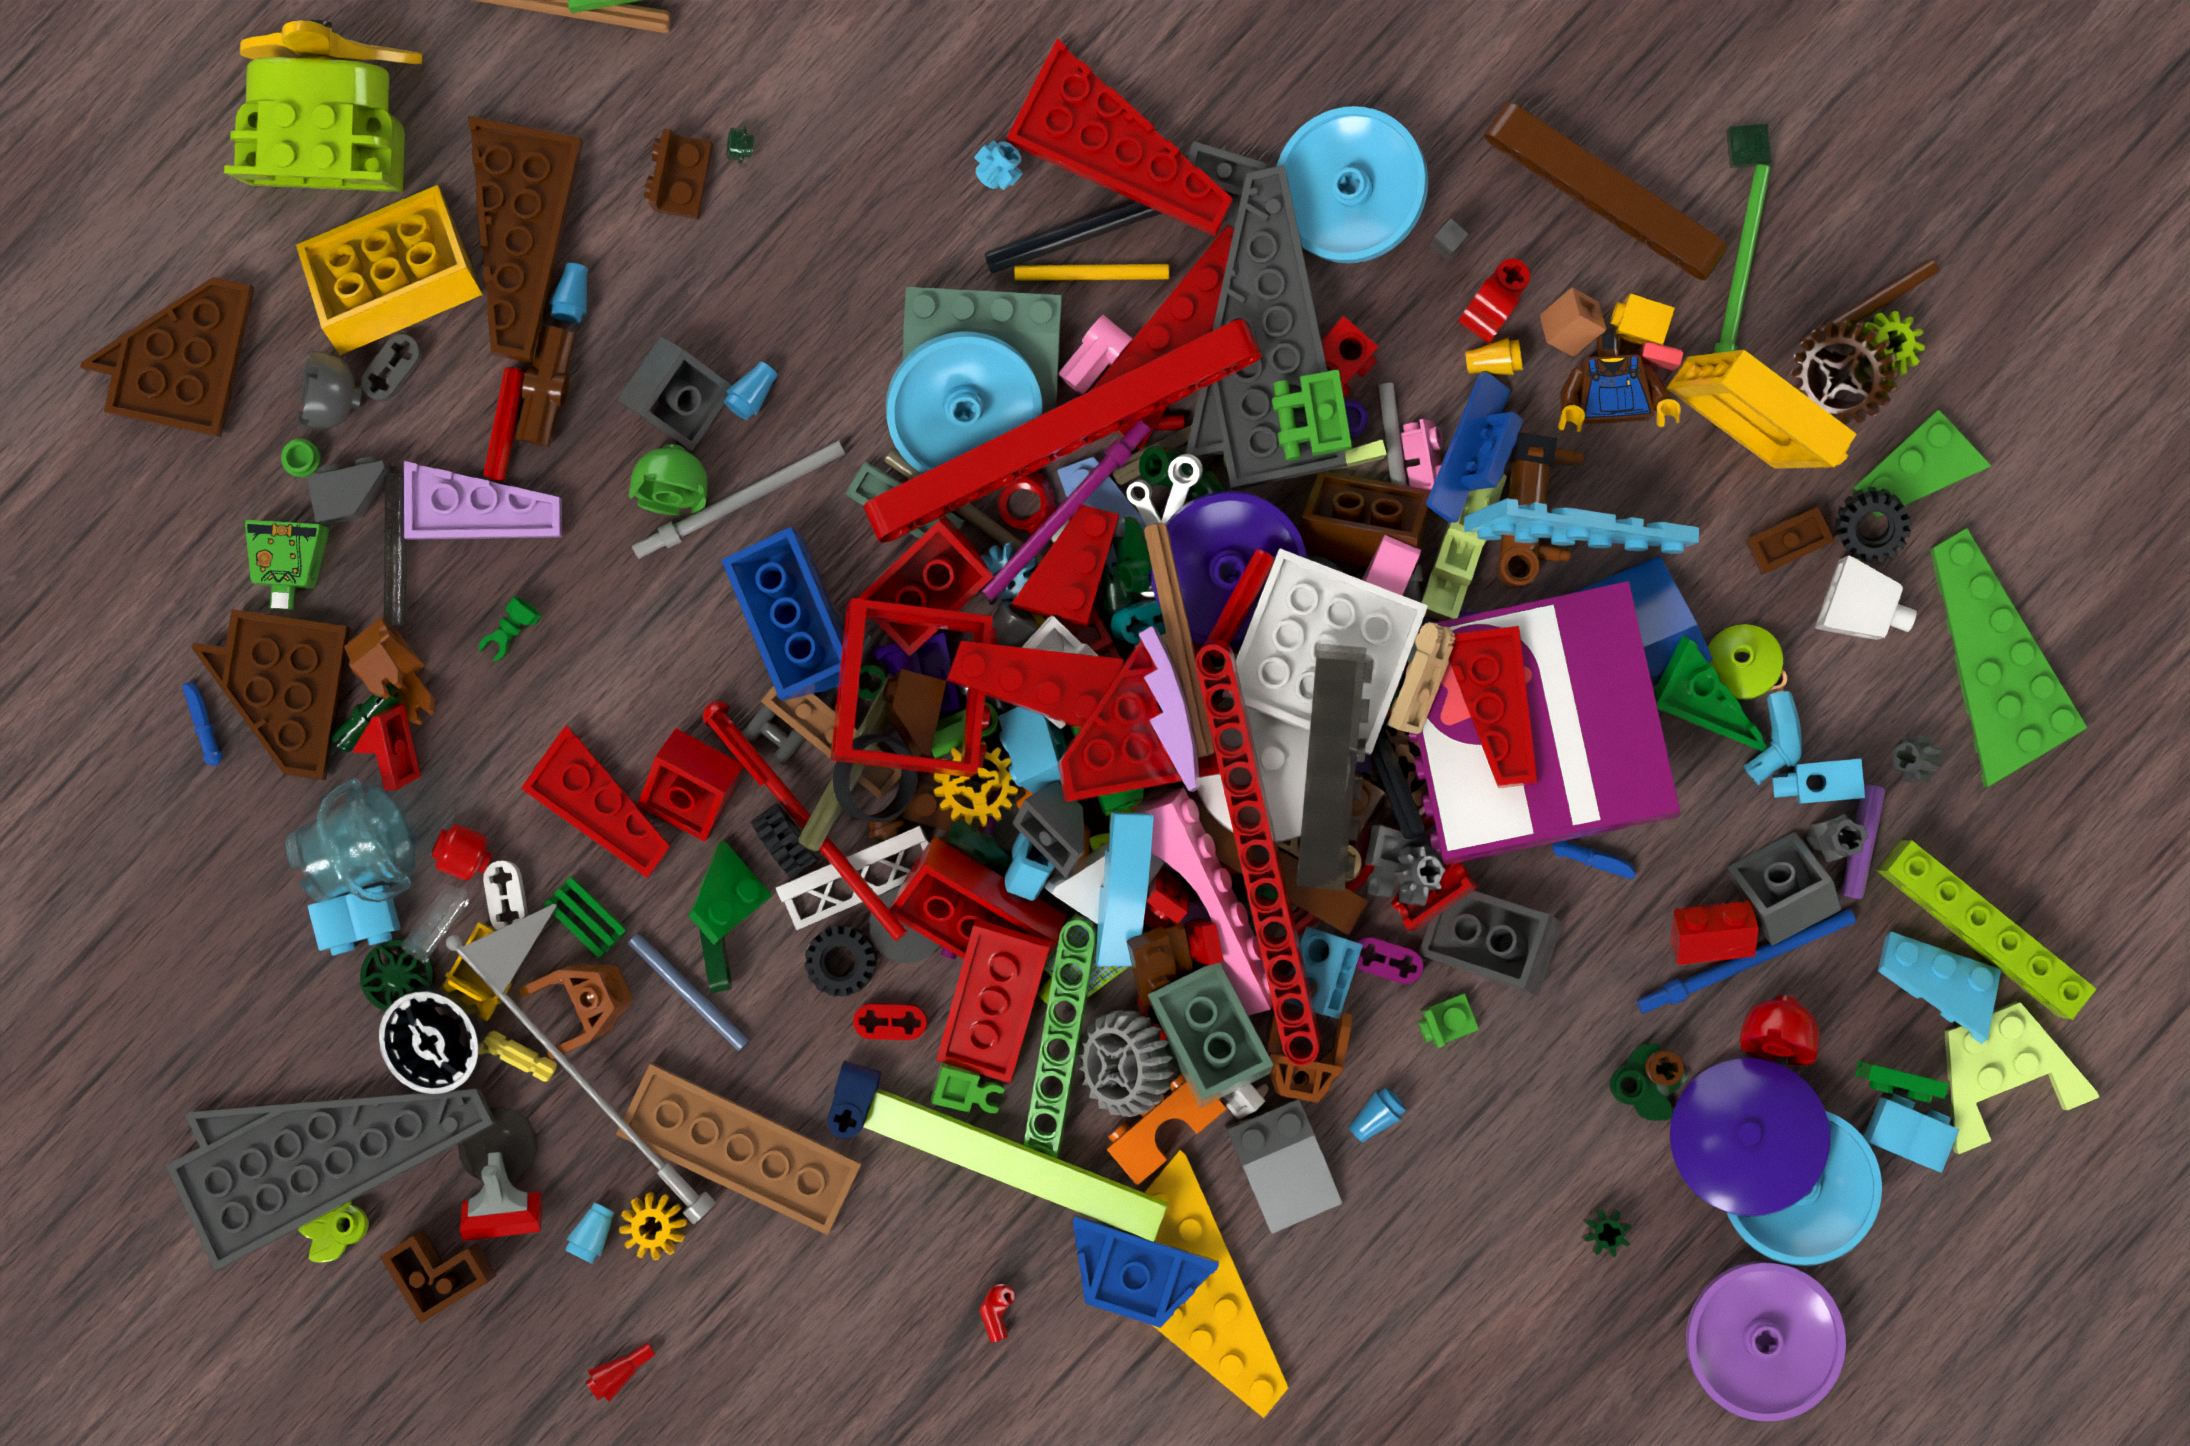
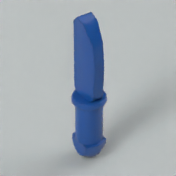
M192 682L183 683L182 689L194 726L196 727L194 732L198 735L204 753L203 759L208 765L217 766L222 761V752L218 749L212 730L214 726L209 722L200 691Z
M1567 840L1552 843V850L1558 857L1562 858L1564 856L1582 862L1586 866L1591 865L1594 868L1628 879H1633L1636 876L1635 867L1629 861L1616 855L1597 850L1594 851L1592 847L1586 848L1567 842Z

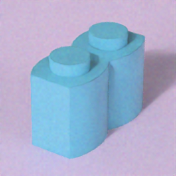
M1020 832L1013 844V861L1005 875V887L1009 893L1034 901L1039 896L1054 866Z
M381 885L308 905L319 951L330 949L332 956L355 950L354 942L368 939L369 946L393 940L391 932L401 930L390 885Z
M1893 1094L1891 1100L1880 1097L1864 1134L1865 1140L1868 1143L1942 1173L1959 1132V1129L1949 1125L1951 1117L1931 1109L1928 1110L1927 1115L1921 1114L1913 1110L1915 1102Z

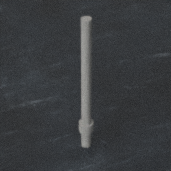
M1384 383L1378 385L1390 480L1391 483L1407 486L1394 383ZM1417 565L1415 574H1411L1405 588V597L1420 603L1422 599L1419 582L1423 581L1421 565Z
M837 441L675 524L670 521L658 527L659 532L632 545V548L638 559L664 546L669 549L682 542V537L845 455V452L840 442Z

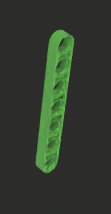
M1084 916L1071 918L1062 927L1060 932L1024 1139V1146L1043 1151L1059 1159L1097 945L1098 930L1096 925ZM1075 925L1085 927L1089 933L1088 943L1083 946L1073 944L1069 938V929ZM1074 963L1081 968L1083 978L1080 982L1070 983L1064 979L1062 968L1065 964ZM1068 1001L1072 1003L1076 1009V1017L1070 1021L1060 1019L1055 1010L1058 1002ZM1053 1039L1065 1040L1070 1048L1069 1055L1065 1058L1054 1057L1049 1050L1050 1041ZM1048 1076L1059 1078L1063 1084L1062 1093L1057 1096L1047 1094L1043 1088V1079ZM1042 1113L1052 1115L1057 1123L1056 1130L1050 1133L1041 1131L1036 1124L1037 1116Z

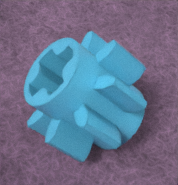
M993 140L989 145L984 144L974 156L980 163L976 168V175L989 188L997 189L1000 186L1002 190H1005L1008 185L1013 186L1023 174L1017 168L1021 163V155L1008 142L1001 141L997 144Z

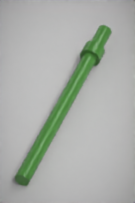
M1757 164L1755 166L1720 343H1715L1714 353L1738 350V346L1735 343L1771 167L1767 165Z

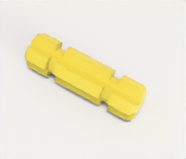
M490 1031L487 1034L484 1042L489 1047L488 1053L494 1056L497 1054L501 1055V1060L526 1073L533 1072L534 1077L544 1082L551 1079L557 1067L554 1061L546 1057L539 1058V1053L512 1039L509 1041L505 1040L506 1036L496 1031Z

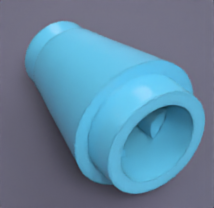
M594 1202L591 1209L588 1210L566 1240L569 1243L565 1250L593 1264L597 1255L600 1257L602 1255L615 1212Z

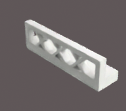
M918 826L846 858L857 871L863 868L861 873L863 879H865L870 865L876 862L893 867L886 884L877 886L867 882L877 895L901 886L907 875H904L894 880L897 870L906 873L910 871V869L900 866L905 850L921 844L924 850L929 842L922 826ZM899 853L895 863L885 860ZM832 864L776 887L781 902L786 904L796 930L862 903L855 892L851 899L844 902L828 896L834 880L842 877ZM827 884L824 894L814 890ZM804 893H810L822 898L816 914L801 919L793 898ZM826 900L837 904L823 910Z

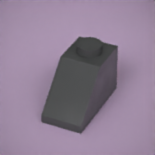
M1055 781L1026 798L1012 824L1067 878L1072 874L1084 852L1083 807L1077 801L1065 803L1062 786Z

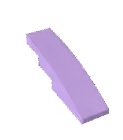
M1151 626L1139 633V636L1158 669L1144 678L1163 713L1149 721L1188 791L1194 792L1200 788L1197 745L1188 703L1176 667L1158 629Z

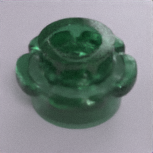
M742 125L741 129L730 128L728 133L726 157L727 159L738 160V164L743 163L744 157L751 158L754 136L753 134H747L746 126Z

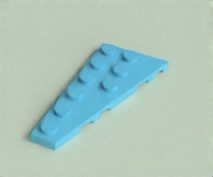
M1508 498L1464 516V532L1478 533L1477 538L1481 540H1499L1501 535L1515 536V542L1535 543L1538 542V538H1551V544L1559 546L1575 545V540L1588 541V547L1610 548L1612 543L1625 544L1624 549L1628 551L1648 550V546H1659L1662 553L1668 554L1684 553L1685 547L1699 543V527L1667 522L1648 523L1647 527H1643L1644 519L1631 517L1616 520V515L1574 508L1552 509V513H1548L1547 504L1531 503V505H1518V500Z

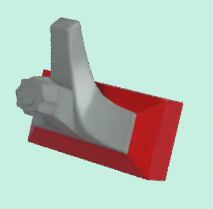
M502 1152L489 1153L488 1166H485L481 1171L482 1180L484 1181L482 1190L473 1198L462 1201L460 1233L463 1241L541 1232L543 1210L541 1193L523 1192L513 1187L505 1171Z

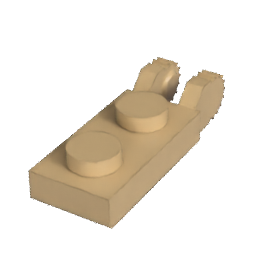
M1431 622L1425 623L1419 629L1420 633L1417 634L1415 639L1418 651H1416L1413 660L1407 666L1404 684L1399 696L1392 704L1391 717L1387 724L1398 730L1414 734L1421 733L1448 666V659L1453 649L1452 644L1455 643L1454 639H1456L1454 637L1455 633L1449 627L1438 626V624Z

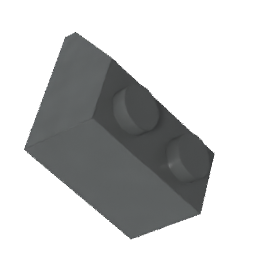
M660 336L617 401L690 451H693L724 406V399L728 396L726 391L732 385L687 351Z
M1796 832L1727 867V871L1743 902L1746 900L1751 902L1758 928L1772 946L1841 910L1834 881Z

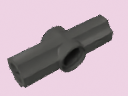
M1842 813L1810 824L1809 833L1804 838L1809 850L1818 851L1821 855H1824L1826 862H1831L1863 851V844L1868 839V835L1864 825L1855 824L1851 819L1847 818L1846 813Z

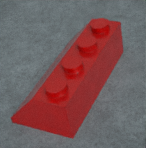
M935 836L913 864L888 908L899 922L962 959L965 957L976 919L1051 941L1049 956L1058 945L1060 932L1067 916L1039 898L1031 901L1007 892L1004 877Z

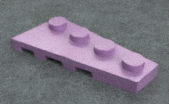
M404 461V538L407 540L562 537V499L560 497Z

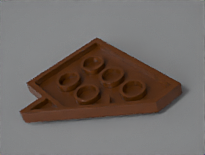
M231 609L226 647L193 643V651L283 774L326 780L332 746L331 736L334 733L346 658L344 646L348 644L350 627Z

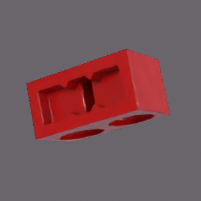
M1343 316L1321 342L1327 371L1339 370L1343 398L1345 399L1352 390L1347 385L1356 374L1363 378L1378 361L1373 355L1379 346ZM1346 342L1355 344L1360 351L1359 358L1355 360L1344 359L1339 352V346Z

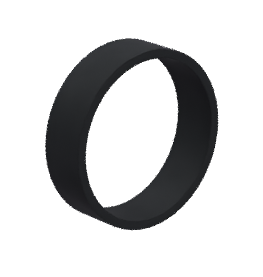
M865 734L855 738L852 744L853 749L863 750L874 742L884 741L893 748L896 754L913 756L910 749L903 742L883 735ZM836 761L833 772L834 793L840 806L849 815L871 822H887L898 817L910 805L917 789L918 771L901 769V782L893 801L881 812L866 815L856 806L850 792V773L854 763Z

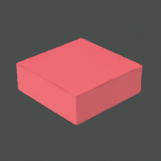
M1649 341L1642 345L1638 351L1642 362L1670 371H1674L1680 366L1684 353L1682 350Z

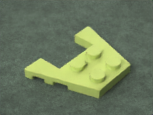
M2014 1002L1993 1011L1988 1039L1983 1044L1970 1036L1971 1032L1960 1024L1944 1030L1947 1075L1950 1081L1952 1102L1950 1104V1117L1953 1119V1127L1959 1129L1953 1144V1150L1957 1154L1991 1142L1977 1107V1102L2046 1074L2049 1075L2060 1105L2064 1110H2070L2099 1098L2098 1092L2021 1002Z

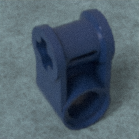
M844 1060L828 1115V1126L835 1136L847 1139L854 1137L862 1130L869 1107L872 1105L874 1094L877 1091L882 1071ZM846 1110L852 1111L851 1118L857 1120L856 1126H850L846 1131L841 1130V1122L836 1121V1116L843 1115Z

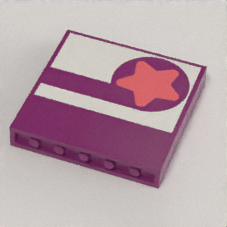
M1629 581L1436 623L1438 626L1449 627L1455 634L1519 626L1538 784L1507 788L1497 787L1448 659V666L1421 733L1414 734L1409 732L1411 742L1418 741L1421 756L1414 757L1418 779H1426L1429 794L1422 795L1426 817H1434L1437 832L1430 833L1433 852H1437L1438 856L1442 855L1445 865L1680 817V807ZM1415 641L1404 667L1405 678L1407 666L1413 660L1416 651H1418ZM1404 681L1399 682L1400 691L1402 689Z

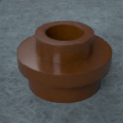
M898 816L887 822H868L871 830L868 833L869 838L877 836L881 843L900 835L899 827L906 824L905 820H900Z

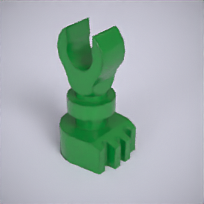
M513 595L504 608L509 616H503L499 621L500 627L494 633L485 636L479 644L480 652L485 651L493 640L499 644L500 650L492 661L502 660L508 655L510 641L513 635L518 636L521 632V624L536 626L543 617L538 610L518 596Z

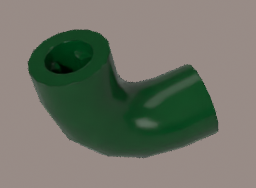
M1162 446L1147 448L1139 462V472L1142 479L1148 484L1166 486L1172 489L1174 483L1169 477V466L1174 459L1186 453ZM1202 462V476L1194 485L1190 486L1186 497L1188 503L1206 494L1227 491L1217 476ZM1183 463L1181 466L1182 472L1187 476L1193 475L1194 469L1192 465Z

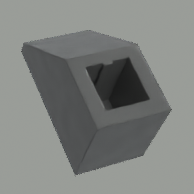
M370 456L355 460L356 466L341 469L340 465L323 466L317 469V475L306 477L316 523L329 526L363 518L393 473L391 464L383 460L379 461L378 456Z

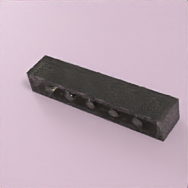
M1318 644L1296 886L1344 891L1346 878L1354 879L1356 855H1348L1349 840H1357L1359 816H1352L1353 801L1361 802L1363 778L1355 777L1356 762L1365 761L1366 738H1359L1360 723H1368L1370 699H1362L1364 683H1372L1374 662L1372 659H1366L1367 648Z

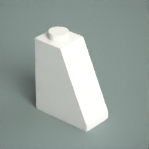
M1109 842L1078 861L1070 876L1065 878L1059 873L1048 880L1044 886L1051 894L1097 924L1100 886H1104L1105 849H1109ZM1152 853L1148 886L1165 863L1164 860Z

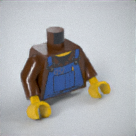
M1620 334L1598 336V357L1585 358L1580 363V366L1572 369L1560 391L1562 413L1558 425L1560 430H1564L1568 421L1577 425V432H1580L1582 425L1648 421L1654 416V410L1657 412L1656 423L1659 427H1664L1665 415L1673 416L1676 419V423L1680 422L1681 408L1679 403L1671 399L1665 385L1651 366L1642 362L1640 355H1621Z

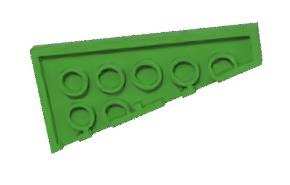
M1966 528L1931 548L1930 553L1939 593L1943 596L1948 618L1946 624L1953 640L1955 649L1954 659L1966 712L1970 715L1975 737L1973 743L1980 759L1983 787H1989L2087 729V726Z

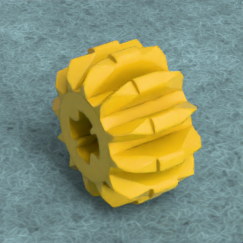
M653 1192L646 1194L645 1204L636 1197L631 1201L634 1211L624 1210L621 1216L632 1224L621 1226L619 1232L621 1234L632 1233L633 1237L626 1241L625 1246L629 1249L638 1243L640 1247L637 1251V1257L639 1258L645 1256L648 1248H650L653 1260L661 1258V1247L666 1253L671 1255L676 1250L671 1240L682 1242L685 1239V1235L675 1229L684 1227L687 1224L686 1218H674V1215L682 1209V1206L678 1203L669 1210L666 1206L670 1196L667 1194L660 1198L658 1204H656ZM651 1217L656 1218L655 1223L660 1221L662 1228L656 1232V1235L650 1234L652 1229L647 1231L645 1228V1224L651 1220Z

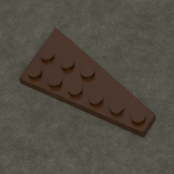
M468 116L473 147L471 149L472 161L475 167V192L480 242L484 259L483 273L488 300L487 314L491 352L494 356L532 363L583 141L580 137Z

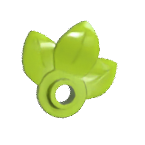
M349 1202L298 1229V1231L305 1237L313 1239L309 1251V1260L325 1263L340 1258L347 1245L359 1242L367 1233L369 1222L363 1210ZM346 1218H348L350 1221V1228L348 1229V1231H345L344 1229V1223Z

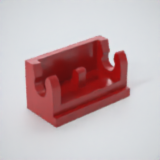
M1462 862L1449 865L1443 864L1445 872L1442 874L1439 882L1441 888L1428 889L1429 893L1425 906L1399 902V895L1393 898L1391 905L1404 918L1402 922L1408 931H1417L1479 887Z

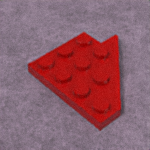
M1141 639L1057 763L1065 803L1183 781L1149 721L1163 713L1144 678L1158 668ZM1215 753L1198 758L1199 778L1220 774Z

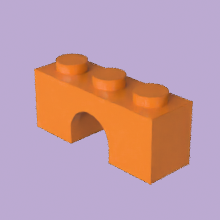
M1182 1072L1169 1083L1171 1091L1164 1096L1163 1101L1155 1105V1108L1140 1114L1141 1117L1130 1126L1123 1122L1107 1136L1112 1141L1107 1145V1151L1136 1185H1139L1167 1161L1166 1155L1155 1142V1133L1161 1123L1168 1119H1180L1185 1121L1198 1134L1227 1109L1220 1099L1199 1108Z

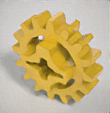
M986 747L984 761L993 765L998 772L996 770L989 772L985 768H978V773L974 776H978L980 782H987L981 785V792L974 793L972 787H965L971 784V777L960 776L950 781L952 775L934 774V780L943 784V786L934 789L935 796H945L946 799L941 802L940 808L942 811L949 808L953 809L951 814L952 821L955 822L962 815L965 817L966 827H971L974 819H979L982 827H986L988 816L992 815L994 819L1000 821L1001 814L999 809L1001 807L1007 810L1012 809V803L1007 797L1017 796L1018 789L1009 785V783L1014 782L1010 772H1007L1012 762L1010 758L1003 761L999 760L1001 755L1000 748L997 747L992 753H988ZM952 748V761H961L962 753L960 754L957 749ZM1002 788L997 800L988 806L987 799L992 791ZM954 797L956 799L965 798L973 803L974 809L960 805Z

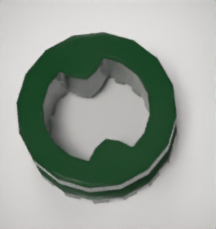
M865 665L860 668L858 696L866 700H875L887 675L875 665ZM867 672L871 676H880L881 685L874 693L869 689H861L860 679Z

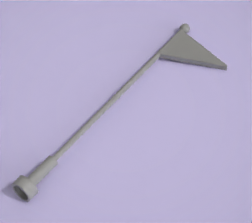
M552 904L465 946H462V940L459 936H449L446 940L447 948L457 951L658 1168L657 1174L687 1206L682 1213L692 1224L700 1220L716 1204L712 1197L706 1191L698 1195L668 1162L664 1164L504 992L557 905Z

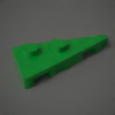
M1683 635L1654 690L1657 708L1764 752L1767 745L1763 742L1762 734L1741 710V705L1728 687L1720 681L1715 669L1704 659L1697 649V644Z

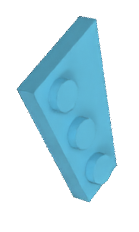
M1890 932L1884 940L1878 972L1915 998L1925 999L1941 1011L1939 1015L1951 1023L1956 1021L1971 1032L1970 1036L1983 1044L1989 1035L2001 969Z

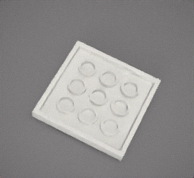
M1279 549L1236 659L1246 707L1370 755L1428 605ZM1224 690L1222 698L1234 702L1232 693Z

